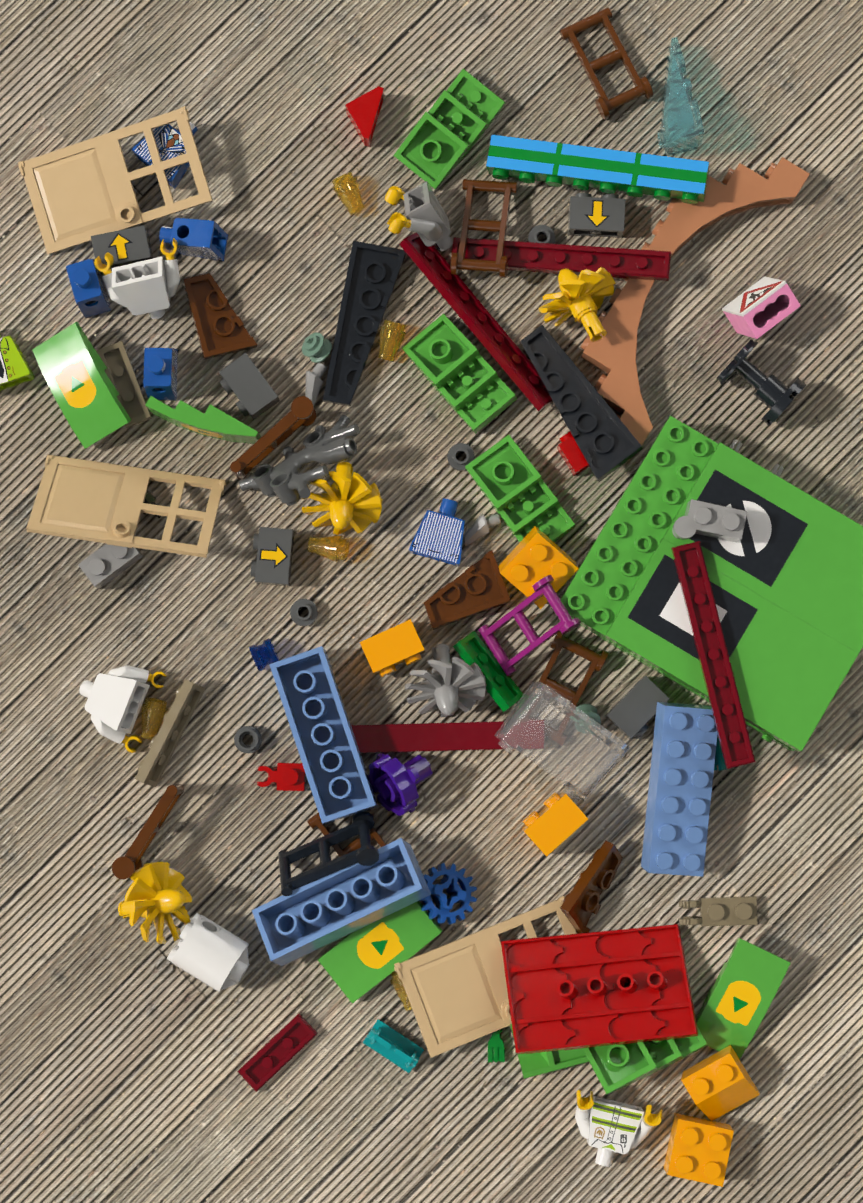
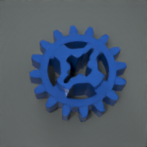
M442 863L438 865L437 869L435 867L429 868V875H423L431 895L419 901L424 902L421 910H428L430 912L429 919H434L437 916L438 924H443L447 919L450 925L456 922V918L459 921L464 920V912L470 913L473 911L469 903L477 901V898L471 896V892L476 891L477 887H470L469 882L473 879L472 876L467 878L463 876L466 869L462 868L456 871L455 864H450L446 868V865ZM443 876L440 884H432L436 878ZM444 889H446V893L450 894V898L447 899V895L443 893ZM454 903H461L455 911L450 912Z

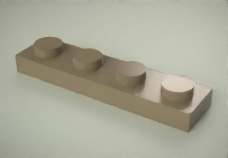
M187 679L179 686L171 708L163 717V724L158 734L151 741V748L146 758L139 764L138 773L135 777L136 780L153 787L157 786L206 688Z

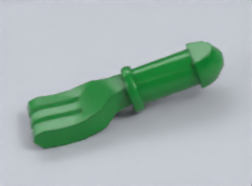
M502 1029L492 1032V1036L488 1041V1063L505 1062L504 1040L500 1037Z

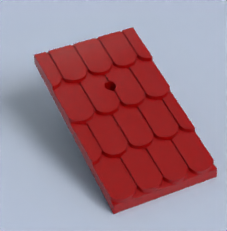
M678 924L501 941L515 1051L517 1054L698 1036L680 926ZM631 981L630 986L624 988L625 983Z

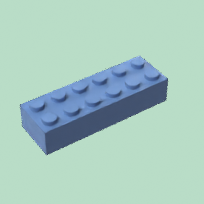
M323 646L269 664L322 824H328L377 807L378 804L331 664Z
M657 702L641 867L648 873L703 877L718 734L711 706Z
M402 838L397 839L378 849L379 860L374 865L363 866L359 863L353 864L292 890L293 893L290 896L282 895L253 909L252 913L271 962L284 966L431 895L411 845Z

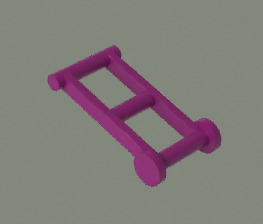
M548 575L532 586L535 592L491 627L486 624L478 629L507 676L516 672L514 665L559 631L565 634L581 623L578 617L572 619L551 586V583L554 581L552 575ZM544 595L560 622L539 637L523 611ZM514 618L530 645L512 659H509L494 633Z

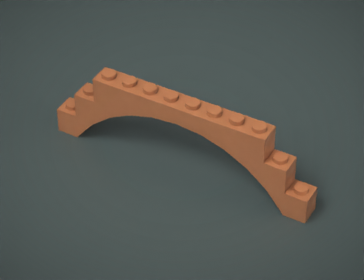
M782 157L778 164L771 163L764 177L739 163L736 170L729 169L722 183L708 175L704 202L698 201L697 204L683 203L681 199L673 198L666 209L670 214L665 222L661 219L658 221L652 231L655 238L651 244L645 242L641 250L671 251L672 258L695 235L726 217L753 208L791 204L810 173ZM623 278L627 283L622 290L619 288L615 290L609 300L613 304L609 312L602 311L599 316V320L607 332L606 336H602L603 338L599 341L592 342L589 335H587L580 347L584 350L581 358L608 374V376L602 374L594 388L598 390L600 396L611 408L622 414V416H617L642 446L653 426L640 393L636 366L637 331L645 300L655 280Z

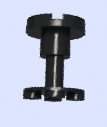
M751 339L716 379L722 385L736 371L757 390L754 395L770 408L761 418L762 421L770 426L790 405L795 396L803 390L806 384L797 378L788 388L775 375L771 374L767 377L746 359L758 344L757 341L754 342Z

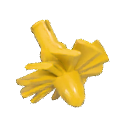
M600 267L596 272L587 269L582 270L579 276L567 268L560 270L558 283L561 292L545 294L543 296L544 300H555L538 308L540 313H547L544 316L545 323L560 317L554 324L555 326H560L573 315L575 322L578 321L583 324L592 342L601 340L602 336H606L607 332L596 314L603 303L604 297L614 294V284L616 283L613 277L603 267Z
M340 462L336 465V472L329 471V475L334 481L331 486L326 480L322 479L310 483L327 492L315 494L310 492V496L305 498L321 503L316 506L302 507L304 514L313 515L316 512L328 511L325 515L312 522L314 527H326L333 524V534L339 535L352 528L357 533H361L371 522H378L382 510V499L379 489L375 483L369 485L361 475L353 472L352 464Z
M168 862L147 863L136 870L130 877L134 882L129 887L125 900L121 901L118 905L119 915L123 916L124 919L129 918L131 926H134L140 917L146 918L140 926L142 938L146 942H149L152 922H154L157 930L156 942L158 944L167 943L163 934L164 923L169 927L174 941L180 938V928L174 924L171 914L185 925L191 922L185 906H183L184 903L192 902V896L181 885L185 877L180 872L169 868L170 863Z

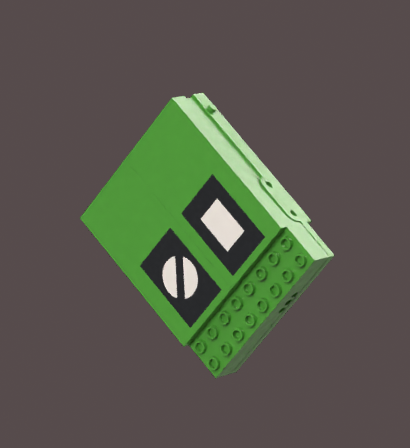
M670 415L560 600L572 619L577 617L580 619L581 623L579 625L710 703L671 550L672 547L700 541L746 725L762 734L761 738L769 743L774 741L789 751H802L863 647V526L780 478L779 476L784 468L779 464H775L770 472L739 454L738 451L742 446L740 441L733 450L738 440L734 439L730 447L721 442L718 444ZM691 499L747 511L742 539L737 543L700 534H694L689 539H677L672 533L674 522L679 517L685 516L687 503Z

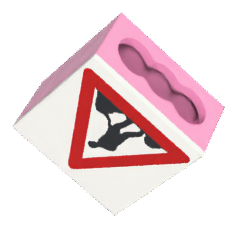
M764 276L723 307L722 311L738 334L758 339L801 305L786 281Z

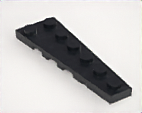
M353 241L323 402L351 406L406 256L404 250Z
M543 325L521 340L523 348L598 482L602 481L643 449L637 439Z

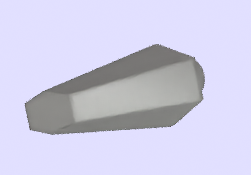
M320 362L317 363L312 372L306 371L305 397L312 401L313 406L324 382L320 378L327 369Z
M482 513L463 536L465 546L490 533V527L501 524L499 515L494 514L485 517Z

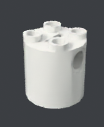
M198 913L184 927L179 936L181 940L178 945L173 947L167 957V960L171 961L172 964L218 992L238 984L250 965L247 949L249 944Z

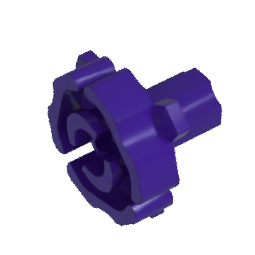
M381 752L377 755L376 761L369 765L368 777L373 792L380 793L377 796V800L386 810L392 811L398 816L415 811V807L418 806L416 799L419 798L416 786L430 778L433 774L428 760L418 755L402 764L397 758L391 759L388 754L384 755Z

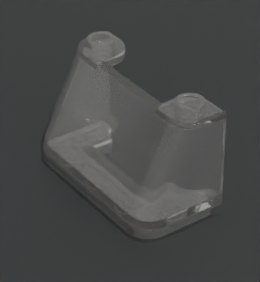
M541 682L531 683L494 735L500 740L498 745L510 754L513 750L521 753L561 782L566 788L564 793L577 803L580 799L583 801L587 800L630 748L613 733Z

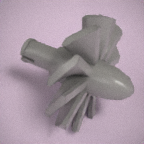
M446 644L435 645V648H432L434 660L428 661V664L433 667L431 673L427 670H412L410 672L411 676H418L426 679V681L405 685V691L410 689L422 691L414 697L407 698L408 704L432 698L419 710V713L426 714L439 708L441 717L453 715L458 708L462 709L465 713L470 711L476 700H483L485 697L486 681L479 666L475 662L469 666L458 657H452L451 664L449 646Z

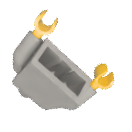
M427 181L406 193L398 186L389 188L385 195V201L396 206L400 199L404 200L406 217L399 212L392 214L387 222L390 225L388 228L390 232L399 234L403 227H406L408 231L417 232L427 247L436 244L439 251H444L452 246L453 241L449 236L451 234L449 219Z

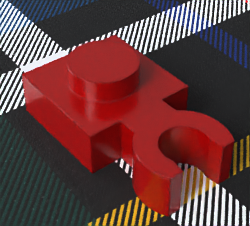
M277 763V771H273L268 766L258 767V771H266L269 776L267 781L257 782L258 786L266 787L275 782L277 783L276 791H305V770L302 763Z

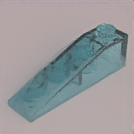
M677 37L671 39L668 49L660 132H657L659 147L664 148L666 156L698 149L705 134L697 100H691L692 84L690 78L684 79L683 76L686 73V66Z

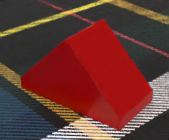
M380 86L345 104L346 114L363 144L368 147L371 145L385 97L384 88Z

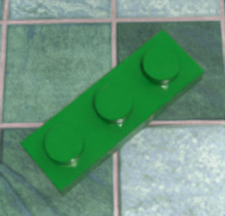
M475 631L453 646L465 663L471 666L475 662L479 666L483 676H485L487 692L503 712L525 696L511 677L505 674L497 659Z

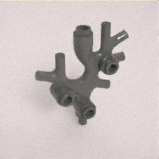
M342 415L334 427L327 433H325L326 428L324 426H316L315 431L307 435L303 440L305 449L295 453L292 447H285L283 449L285 459L274 467H271L269 464L258 467L250 474L249 478L239 481L241 490L260 489L268 497L277 495L280 501L288 506L296 504L300 498H308L310 496L308 485L315 480L328 476L329 472L325 465L297 474L299 470L311 462L335 464L353 458L354 454L357 453V445L351 437L360 434L358 425L348 426L351 422L350 418Z

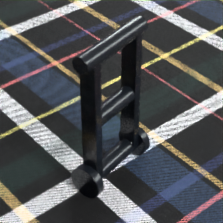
M359 812L353 816L351 825L293 850H281L278 853L281 894L283 896H290L293 893L292 890L356 863L363 866L374 865L379 860V851L376 847L372 846L370 830L375 824L373 815L369 812ZM359 834L361 844L359 849L331 860L330 846ZM319 852L320 866L291 878V863Z

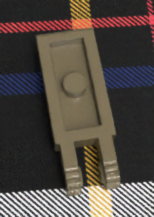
M756 896L703 897L700 900L679 901V907L683 909L700 907V917L685 916L679 918V925H758Z

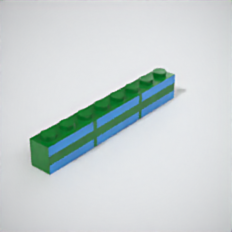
M491 135L486 164L488 173L493 178L499 180H507L508 177L519 178V181L524 183H535V180L545 181L547 185L554 187L568 184L573 185L572 187L578 190H588L589 187L599 188L601 192L608 194L623 191L632 197H642L643 194L654 195V198L658 200L668 201L670 198H677L687 204H697L698 201L704 202L709 175V162L499 135Z

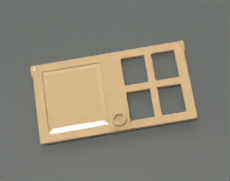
M186 106L56 151L18 162L48 255L91 241V236L133 228L213 201L189 123L191 120ZM177 121L186 154L162 161L152 129ZM144 132L153 165L129 172L119 140ZM189 162L198 195L174 202L165 170ZM156 173L165 206L141 213L132 181Z
M48 454L45 461V470L26 530L31 533L107 543L108 545L207 558L221 496L226 488V480ZM150 480L176 484L170 507L144 503ZM185 485L211 489L206 512L179 508ZM141 513L167 516L162 540L135 536ZM176 518L203 522L198 545L171 542Z
M564 896L394 964V970L402 981L431 1058L512 1024L502 947L498 934L523 925L527 938H537L531 921L555 911L564 935L577 934L560 909Z

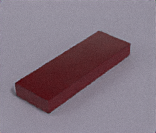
M298 1013L237 1072L257 1092L305 1047L318 1032Z

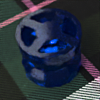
M270 638L264 640L261 645L249 646L259 672L265 670L267 665L279 661Z

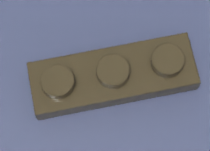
M120 341L97 350L98 355L107 367L104 370L119 392V395L116 397L131 418V421L125 424V427L128 428L152 419L149 409L145 406L146 401L124 343Z

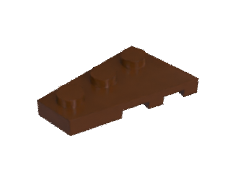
M210 273L183 279L204 360L257 347V343L249 335L243 322L236 315Z
M489 551L477 563L471 565L451 583L449 582L424 602L433 630L511 602L493 551Z
M606 840L601 848L595 852L593 860L587 869L580 874L578 882L572 891L565 896L560 907L578 934L589 933L590 928L586 927L592 913L597 915L601 907L598 904L600 895L603 890H607L610 887L623 858L615 844Z

